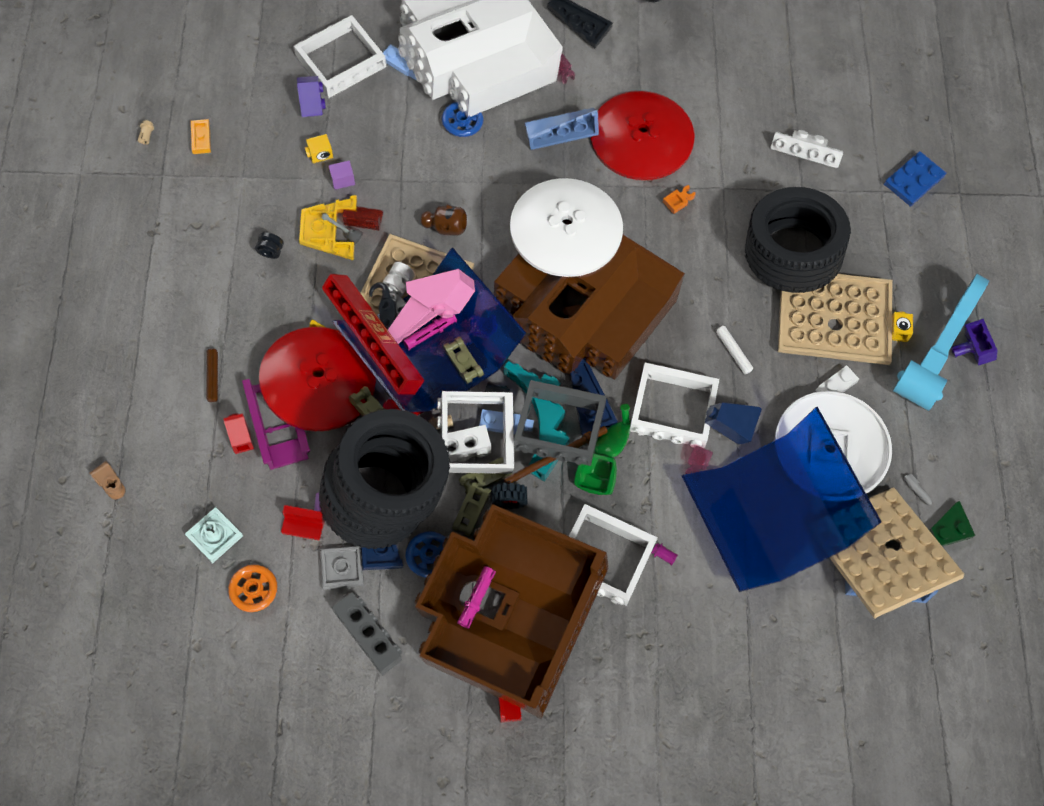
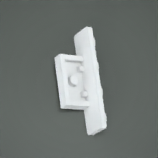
M794 130L793 136L776 132L771 145L773 150L838 168L843 155V151L827 147L828 140L823 136H813L803 130Z

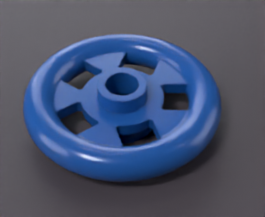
M454 102L446 107L442 114V123L445 129L452 135L468 137L476 134L483 125L482 112L467 117L465 111L461 112L460 110L456 114L454 113V110L459 109L458 102ZM454 118L455 123H450L449 119ZM471 121L476 122L474 126L470 125ZM458 126L465 127V130H459L457 128Z
M430 531L416 535L409 542L405 556L409 568L421 577L426 578L429 573L431 574L433 569L427 570V564H433L437 555H440L439 552L443 551L442 545L446 537L440 533ZM432 540L440 542L439 547L431 545ZM420 542H423L425 546H423L421 550H418L416 546ZM432 551L433 555L429 557L426 555V552ZM420 556L422 563L417 565L414 557Z

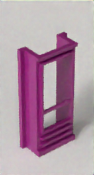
M250 379L243 380L242 383L264 465L268 464L270 470L309 459L307 452H310L305 430L295 427L297 439L269 446L266 433H272L291 425L285 424L274 428L269 427L265 430L256 394L261 392L260 385L252 386Z

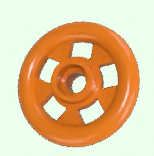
M248 565L242 567L230 580L228 587L230 600L242 611H261L273 602L277 594V580L274 574L264 566ZM260 573V579L251 578L252 574ZM241 578L247 580L243 587L237 585ZM269 582V590L263 591V583ZM252 586L257 587L256 591L251 592L250 588ZM242 592L248 597L244 602L238 597ZM261 595L263 600L254 604L253 599Z

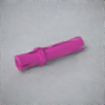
M455 315L451 318L441 317L434 319L431 324L403 339V343L410 350L434 334L443 332L444 328L457 322Z
M486 566L483 567L468 601L464 603L465 607L457 621L459 625L470 628L476 612H479L481 601L496 573L493 569Z

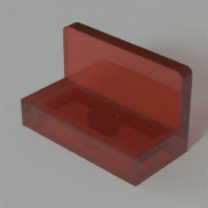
M357 207V212L344 210L342 215L343 223L346 226L379 231L383 211Z

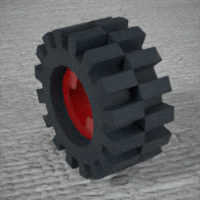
M518 483L497 484V486L492 488V504L503 509L524 507L528 504L527 487Z

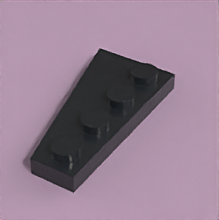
M550 0L547 4L548 10L594 49H596L613 26V22L571 0Z

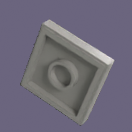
M348 546L321 549L323 590L364 586L361 547Z

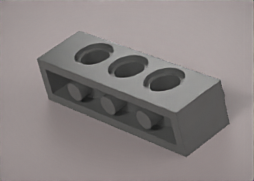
M351 592L332 606L333 612L383 676L402 661L400 655L402 651L396 643L392 645L388 640L390 635L385 628L378 627L376 624L378 620L371 611L367 612L364 606L366 604L359 595L355 597ZM355 613L362 614V617L357 621L351 619ZM366 629L374 630L373 635L369 637L364 636L363 633ZM378 645H385L386 650L384 652L378 653L375 651Z

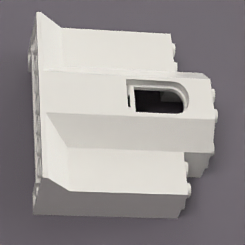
M402 0V5H400V22L403 27L400 28V36L398 37L400 42L398 52L402 58L404 57L408 68L414 72L416 80L421 82L425 93L429 94L432 100L450 93L452 99L458 102L461 112L465 111V115L471 117L479 112L556 82L563 47L529 0ZM459 20L469 32L450 41H441L432 34L434 30ZM471 22L475 28H471L468 23Z

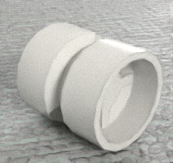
M395 262L382 283L388 286L390 292H396L402 297L406 291V282L413 280L415 272L406 264Z

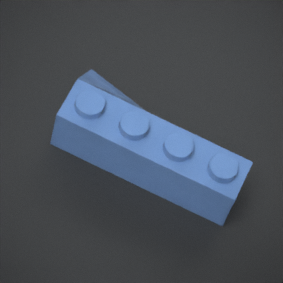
M595 108L583 109L525 123L530 149H538L599 135L597 110Z

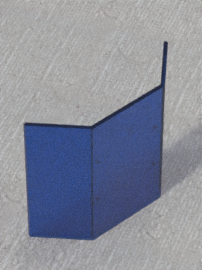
M453 247L449 250L433 275L459 269L474 280L475 292L459 314H454L457 322L444 328L443 332L434 334L410 350L405 347L403 341L398 344L425 380L415 394L398 395L346 321H332L402 411L423 412L439 410L437 409V399L441 398L442 391L466 392L487 379L501 368L526 335L523 328ZM410 295L403 298L405 303L410 299ZM435 316L433 319L424 324L414 333L431 324L432 320L441 318V316ZM459 336L484 373L479 378H473L472 382L468 384L465 383L443 349L444 344L454 342V339ZM459 348L453 350L454 353L460 351Z
M818 406L787 435L721 468L682 475L738 592L781 582L850 548L882 522Z

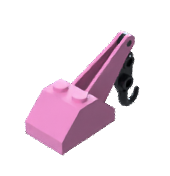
M459 269L406 282V289L411 297L398 316L396 314V304L385 283L377 282L373 284L369 290V296H373L375 289H382V298L379 303L380 320L399 344L435 316L451 318L454 314H459L474 294L475 285L474 280Z

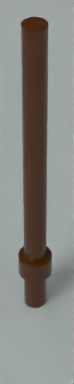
M605 426L600 427L598 437L608 432ZM588 431L583 434V437L566 446L579 448L585 444L589 445L592 432ZM544 457L504 478V482L507 484L514 483L557 459Z

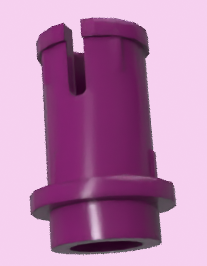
M657 543L651 552L654 554V557L661 558L671 566L678 554L664 547L663 543L661 545Z

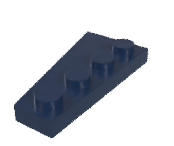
M583 358L575 371L570 372L572 389L604 395L590 365L586 363V358ZM606 399L600 427L605 426L608 428L618 421ZM576 407L583 437V434L588 431L592 432L597 411Z

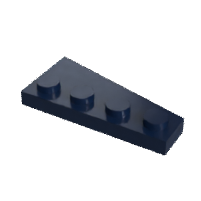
M393 544L391 547L382 549L361 548L362 570L403 568L397 545Z

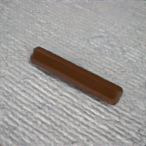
M216 349L207 350L206 399L208 402H217L218 352Z

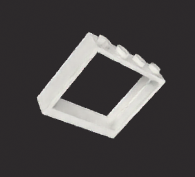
M352 15L294 45L296 58L311 76L319 77V82H323V90L328 98L386 67L385 55ZM353 30L373 56L327 81L307 54Z
M644 363L630 431L639 433L638 435H649L657 440L666 439L671 440L675 444L684 443L693 448L695 446L705 448L710 426L704 423L702 434L638 420L647 379L710 392L707 410L710 406L715 405L719 379Z
M442 391L441 398L437 399V409H441V416L437 418V428H441V435L447 447V403L503 404L504 464L450 463L449 473L512 474L514 470L513 393Z
M584 504L569 537L575 539L584 520H587L646 547L626 593L602 583L597 594L599 597L606 596L610 598L614 604L618 603L627 606L658 537Z

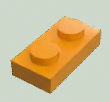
M209 119L191 121L193 154L211 153Z

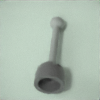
M327 213L322 214L323 220H328L345 231L350 242H354L355 245L358 243L363 232L358 229L348 230L331 219Z

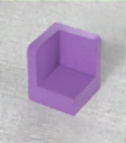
M350 161L329 165L334 189L355 185Z

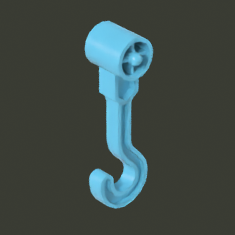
M979 274L975 275L955 307L954 313L936 344L930 348L921 364L911 360L905 371H900L897 374L899 381L893 392L927 411L932 408L936 401L943 398L942 390L947 383V379L938 374L948 359V351L990 280Z

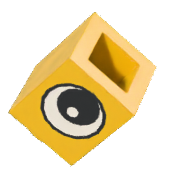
M327 134L306 139L307 147H305L307 158L311 157L313 164L333 158Z
M894 312L892 315V341L908 342L913 335V314Z

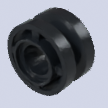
M260 233L258 242L255 245V251L266 258L277 259L280 256L284 241L275 234Z

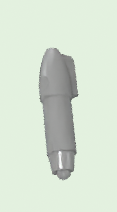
M912 474L906 475L904 479L909 488L923 502L931 505L932 501L919 486L920 482Z

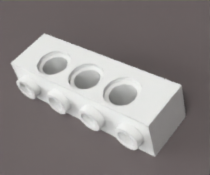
M486 425L448 433V447L456 448L452 452L448 451L450 462H463L471 457H485L491 453V443ZM469 442L475 444L473 447L465 446Z

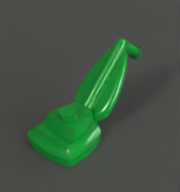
M628 404L620 406L622 421L607 428V433L598 437L591 466L578 465L574 481L575 486L597 495H611L613 493L617 476L616 460L613 457L618 456L623 451L630 435L631 420L629 416L630 406Z

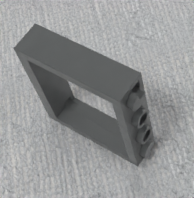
M530 380L514 438V449L523 451V453L537 454L540 457L556 458L562 462H575L580 466L581 464L591 466L607 396ZM533 397L597 411L588 450L523 437Z

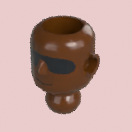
M447 204V206L437 207L435 213L430 211L422 213L421 224L425 228L434 227L435 231L441 235L459 236L466 230L467 215L463 208Z

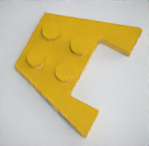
M357 195L350 196L349 199L342 201L338 199L335 203L327 205L323 203L301 209L300 245L354 260V242H336L337 226L328 220H323L322 214L327 213L331 219L337 222L338 213H356Z

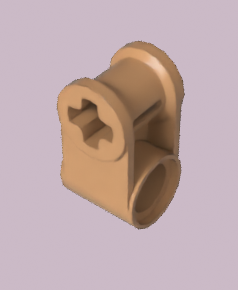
M106 461L90 472L96 483L103 488L110 498L120 499L124 496L126 492L124 485Z

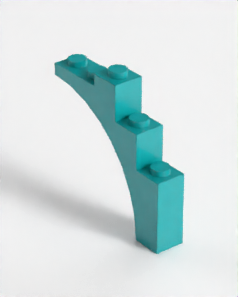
M508 361L504 366V375L514 381L525 394H527L530 380L561 386L559 380L554 376L544 374L539 379L536 374L523 370L517 363ZM533 397L532 405L538 418L539 440L568 445L570 440L568 435L561 430H556L565 416L563 407L558 403H552L553 401ZM534 454L529 465L544 457ZM555 460L531 474L545 482L559 460Z

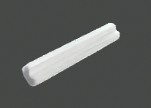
M725 326L719 327L716 333L742 372L744 374L750 373L753 370V366L727 328Z

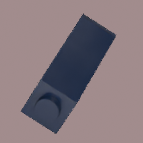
M718 403L708 408L704 423L738 445L748 443L752 440L762 408Z

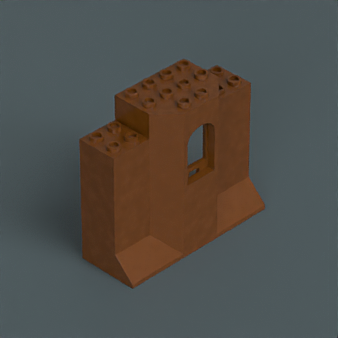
M565 219L562 221L566 225L572 223V221L569 219ZM622 235L620 246L613 258L600 269L581 276L564 277L545 273L530 265L518 253L494 281L493 300L498 306L505 307L513 315L511 317L510 329L512 339L524 344L529 351L536 352L542 356L546 362L557 366L561 372L570 375V372L575 371L583 358H586V363L591 367H596L604 376L615 380L677 302L685 273L630 238ZM580 282L583 285H585L587 289L585 290L577 284ZM569 285L588 297V299L571 318H559L550 312L549 306L562 290Z
M492 504L490 510L487 509L483 515L484 522L481 528L478 527L474 534L475 541L451 532L450 536L445 538L442 545L444 549L441 555H437L434 560V569L431 574L427 575L424 581L425 587L423 592H419L415 599V608L421 616L433 621L428 629L429 636L427 640L423 641L419 647V657L425 664L508 701L542 719L609 569L607 552ZM484 566L489 567L496 572L489 588L505 594V597L494 620L476 612L470 628H465L457 623L464 609L460 602L461 592L467 584L477 582ZM506 604H508L510 607L506 616H504L502 613Z

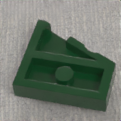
M960 501L956 502L929 530L942 547L971 539L975 536Z

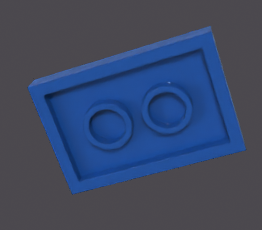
M919 151L889 177L884 185L911 207L943 179L946 172Z

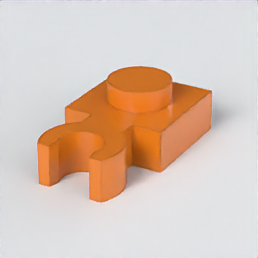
M689 185L685 186L681 193L675 190L663 198V203L673 214L686 207L688 201L695 198V192L692 194L687 193L690 188Z

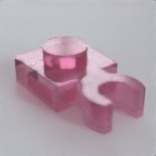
M562 53L557 76L561 75L562 82L566 84L568 76L575 80V73L571 70V64Z
M695 445L687 462L692 467L686 470L685 477L688 478V475L693 472L696 474L694 481L697 482L700 478L699 470L706 471L713 452Z

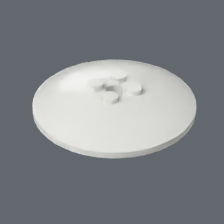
M560 178L539 183L520 197L512 211L510 233L515 248L530 265L551 275L575 277L594 272L613 258L622 240L623 222L614 201L600 188L581 180ZM565 219H569L572 221V223L566 225L562 221Z
M821 391L801 397L783 413L775 432V451L784 473L800 489L821 499L846 501L869 493L882 481L891 463V438L883 420L865 402L845 393ZM833 445L836 449V452H829L826 449V446Z

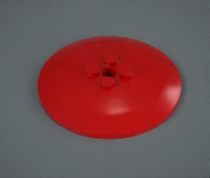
M632 91L611 98L597 111L599 135L590 137L591 144L599 160L616 174L634 180L660 179L680 169L691 155L695 138L693 124L684 109L668 97L648 91ZM640 128H645V129H647L648 131L645 132V133H643V132L639 131V129H640Z
M306 327L285 334L274 342L265 353L259 371L261 394L270 410L289 425L308 431L334 430L357 419L361 414L352 405L349 396L353 393H359L360 389L364 386L370 390L373 396L376 384L373 362L363 346L351 336L326 327ZM321 371L324 375L315 377L313 372ZM362 399L361 402L364 404L366 400Z

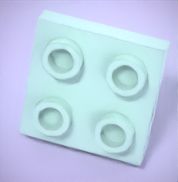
M216 507L185 533L186 537L212 564L243 537L242 533Z

